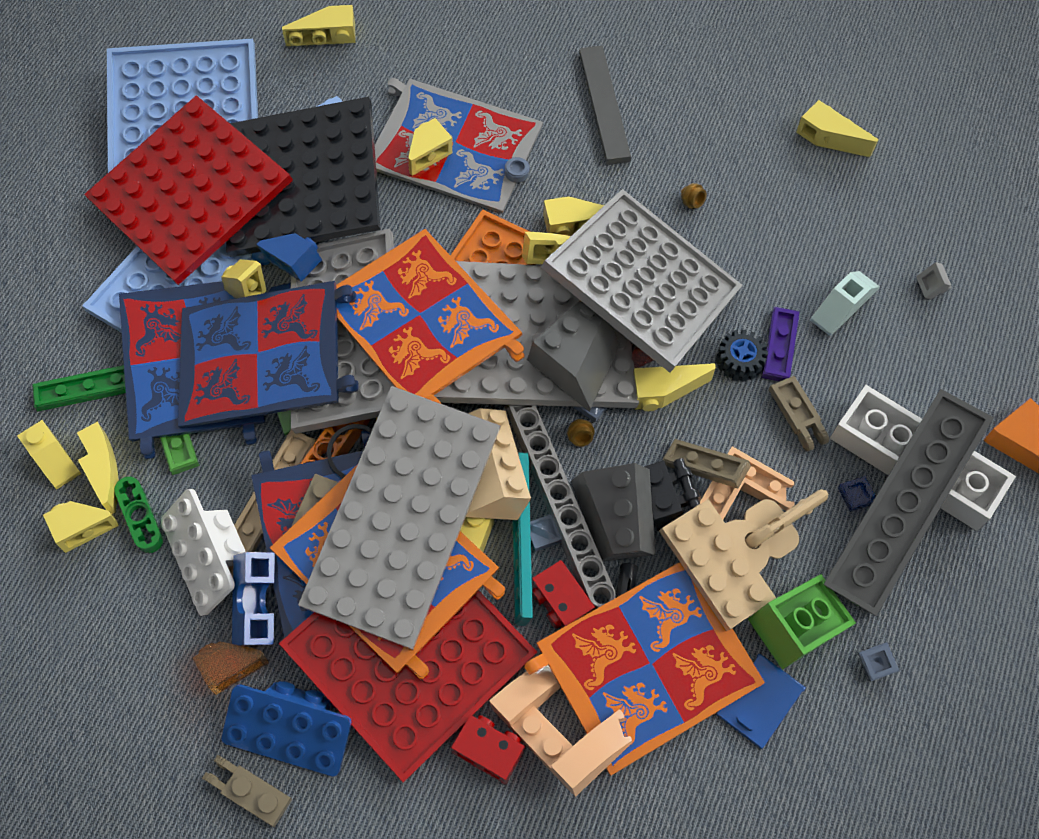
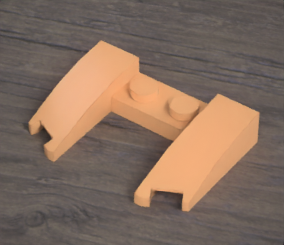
M732 446L728 455L749 460L751 465L740 487L737 489L712 481L700 501L701 504L709 499L720 517L724 519L741 490L759 500H772L781 509L787 511L794 506V502L786 501V488L793 487L794 481Z
M547 665L531 675L526 671L503 688L489 702L493 711L576 797L632 744L631 736L624 737L620 722L625 721L623 712L620 709L573 746L538 711V708L561 688L550 667Z

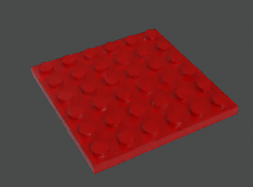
M196 95L84 195L177 285H180L289 185L293 179L288 172Z
M479 590L415 655L428 666L429 673L423 679H419L407 665L397 674L347 624L315 612L279 643L280 647L340 714L351 718V726L402 783L462 727L470 715L473 716L537 654V651Z

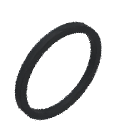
M361 424L347 425L339 429L330 439L327 447V459L332 470L341 478H344L346 474H343L335 467L331 455L335 440L348 430L361 429L371 433L372 428Z

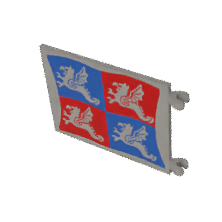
M391 78L388 82L390 87L388 93L392 96H400L375 143L376 171L503 214L517 183L508 180L505 176V164L513 157H520L527 161L541 131L543 122L413 79H409L407 85H405L398 79ZM436 118L452 137L453 153L412 176L409 173L408 157L414 131L422 123Z

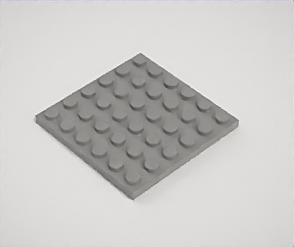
M623 189L553 252L540 267L669 373L742 287V284Z

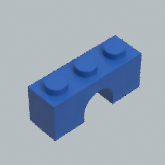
M244 552L233 555V580L235 586L232 604V646L274 644V613H268L265 599L269 584L274 583L275 553Z

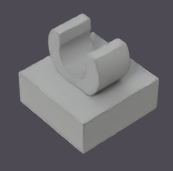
M935 262L916 276L923 295L927 299H933L938 294H943L952 288L941 263Z

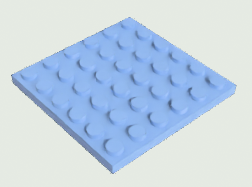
M238 39L107 48L108 173L196 95L229 123L258 118L254 40Z

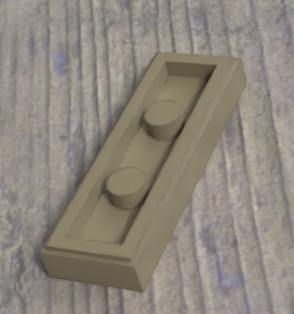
M674 439L662 459L667 467L675 469L673 462L676 459L683 458L686 467H690L693 475L737 489L751 467L749 460L678 439Z

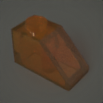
M225 642L208 644L199 650L198 655L193 657L208 688L215 695L269 664L262 650Z

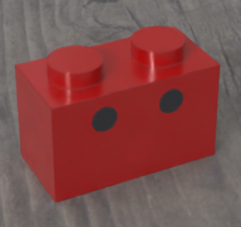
M562 560L532 578V597L538 605L543 604L549 612L547 618L555 629H562L595 610V606Z
M470 715L451 747L452 754L506 785L524 753L525 746L520 744L522 739L512 732L506 731L503 734L494 729L495 724L484 716L479 715L478 718Z

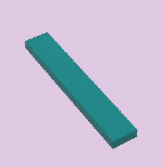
M519 452L518 456L529 490L528 453ZM530 501L519 519L513 520L514 623L516 626H526L533 618Z

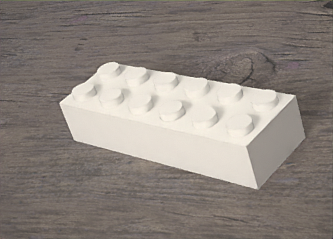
M865 385L839 422L830 439L889 475L922 419ZM974 451L942 504L941 509L978 531L990 520L1016 476Z

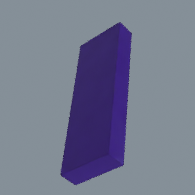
M773 307L766 348L768 355L761 378L778 382L790 378L799 311Z

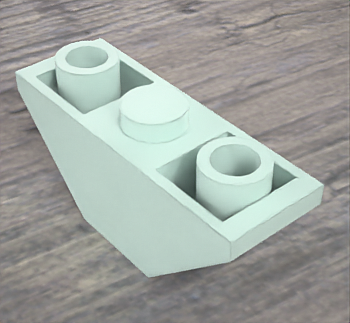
M860 271L850 272L831 291L810 321L831 336L880 286Z

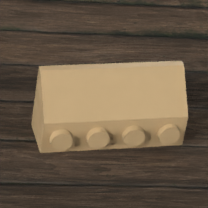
M479 408L468 414L500 425V431L466 517L518 520L531 497L506 411Z

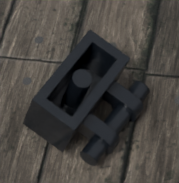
M683 458L676 459L673 462L676 471L671 474L668 473L664 460L644 466L650 469L653 520L657 531L682 516L683 507L689 506L690 510L700 504V493L694 488L691 480L693 474L690 467H686ZM681 483L684 494L677 496L673 485Z

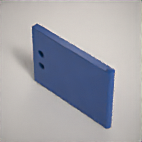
M759 653L753 664L765 683L719 710L716 715L762 750L806 687Z

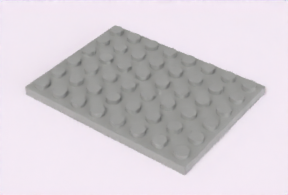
M456 261L522 332V336L516 340L523 345L525 357L515 362L507 350L503 348L434 396L441 403L583 407L527 361L533 341L579 302L580 299L541 269V265ZM613 327L620 346L592 407L637 408L639 400H637L633 374L634 363L631 342Z

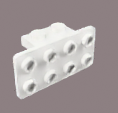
M187 489L162 516L161 524L172 548V553L182 572V577L189 589L192 601L196 606L198 614L203 616L208 615L234 589L235 583L228 566H233V555L246 551L228 510L204 511L195 490Z

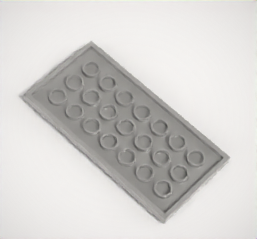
M385 229L317 244V252L322 261L302 282L291 276V288L335 281L337 285L394 249L391 230ZM338 319V379L345 375H353L359 383V389L354 393L339 392V403L291 410V429L295 434L377 418L390 387L393 386Z
M391 386L298 605L414 650L499 434L500 425Z

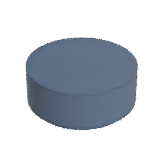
M520 157L509 159L505 164V176L512 182L525 181L529 176V163Z

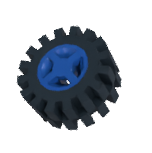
M742 329L741 334L738 333V330H734L732 335L728 333L722 339L716 355V363L720 364L719 370L721 372L726 370L724 376L727 378L731 374L734 375L732 380L737 381L738 377H741V382H745L748 377L752 380L761 373L768 355V351H765L767 345L766 343L761 344L763 339L760 336L755 339V333L752 331L750 335H746L747 330Z

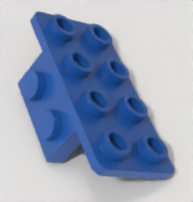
M285 681L273 683L266 691L238 684L232 689L221 739L226 745L334 777L341 769L352 721L346 715L329 711L331 702L324 697L322 692L316 690L304 691L297 689L292 683Z

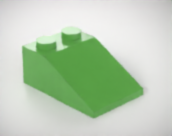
M822 574L770 601L748 618L782 670L856 624L834 591L823 585L826 580Z

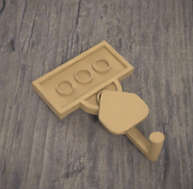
M822 489L818 490L807 498L801 499L798 504L785 512L782 511L776 502L769 499L762 500L745 512L744 520H733L727 523L723 521L710 500L707 499L663 527L659 532L725 630L728 631L760 610L767 603L776 599L760 575V572L767 565L769 557L780 559L797 547L799 535L792 523L805 514H811L813 509L824 503L828 499V492Z

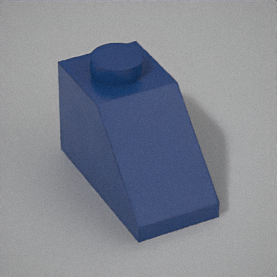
M296 233L261 240L256 244L269 262L300 282L322 261L317 252L318 246L310 238L306 237L304 239Z

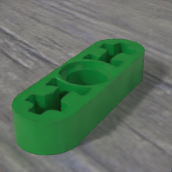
M134 477L120 479L115 485L114 492L134 543L144 553L156 552L163 544V535L145 491ZM130 486L133 488L132 493L136 499L132 502L126 494V488ZM136 509H146V515L142 520L133 521L131 519L132 513ZM143 528H147L148 532L152 535V542L149 544L145 542L146 537L142 531Z

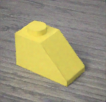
M436 118L422 123L414 131L408 157L409 173L412 176L453 153L452 137Z
M240 259L234 265L229 266L221 276L225 291L234 298L263 294L267 291L261 264L257 261Z
M43 420L17 435L31 457L56 489H59L81 474Z
M72 501L58 504L51 511L43 514L55 543L65 553L119 526L117 520L108 510Z

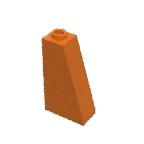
M1030 398L993 428L984 441L1038 474L1039 405Z

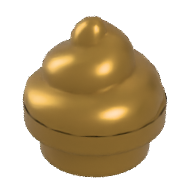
M692 183L681 190V198L686 207L691 209L700 208L704 204L707 193L701 185Z
M583 419L574 420L567 430L568 439L578 447L590 444L595 434L593 425Z

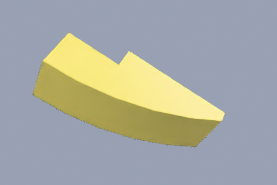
M525 232L522 257L526 264H543L571 236Z
M96 422L77 432L88 455L78 461L101 504L113 514L116 512L117 497L114 492L115 485L119 481L117 463L106 433L100 424Z

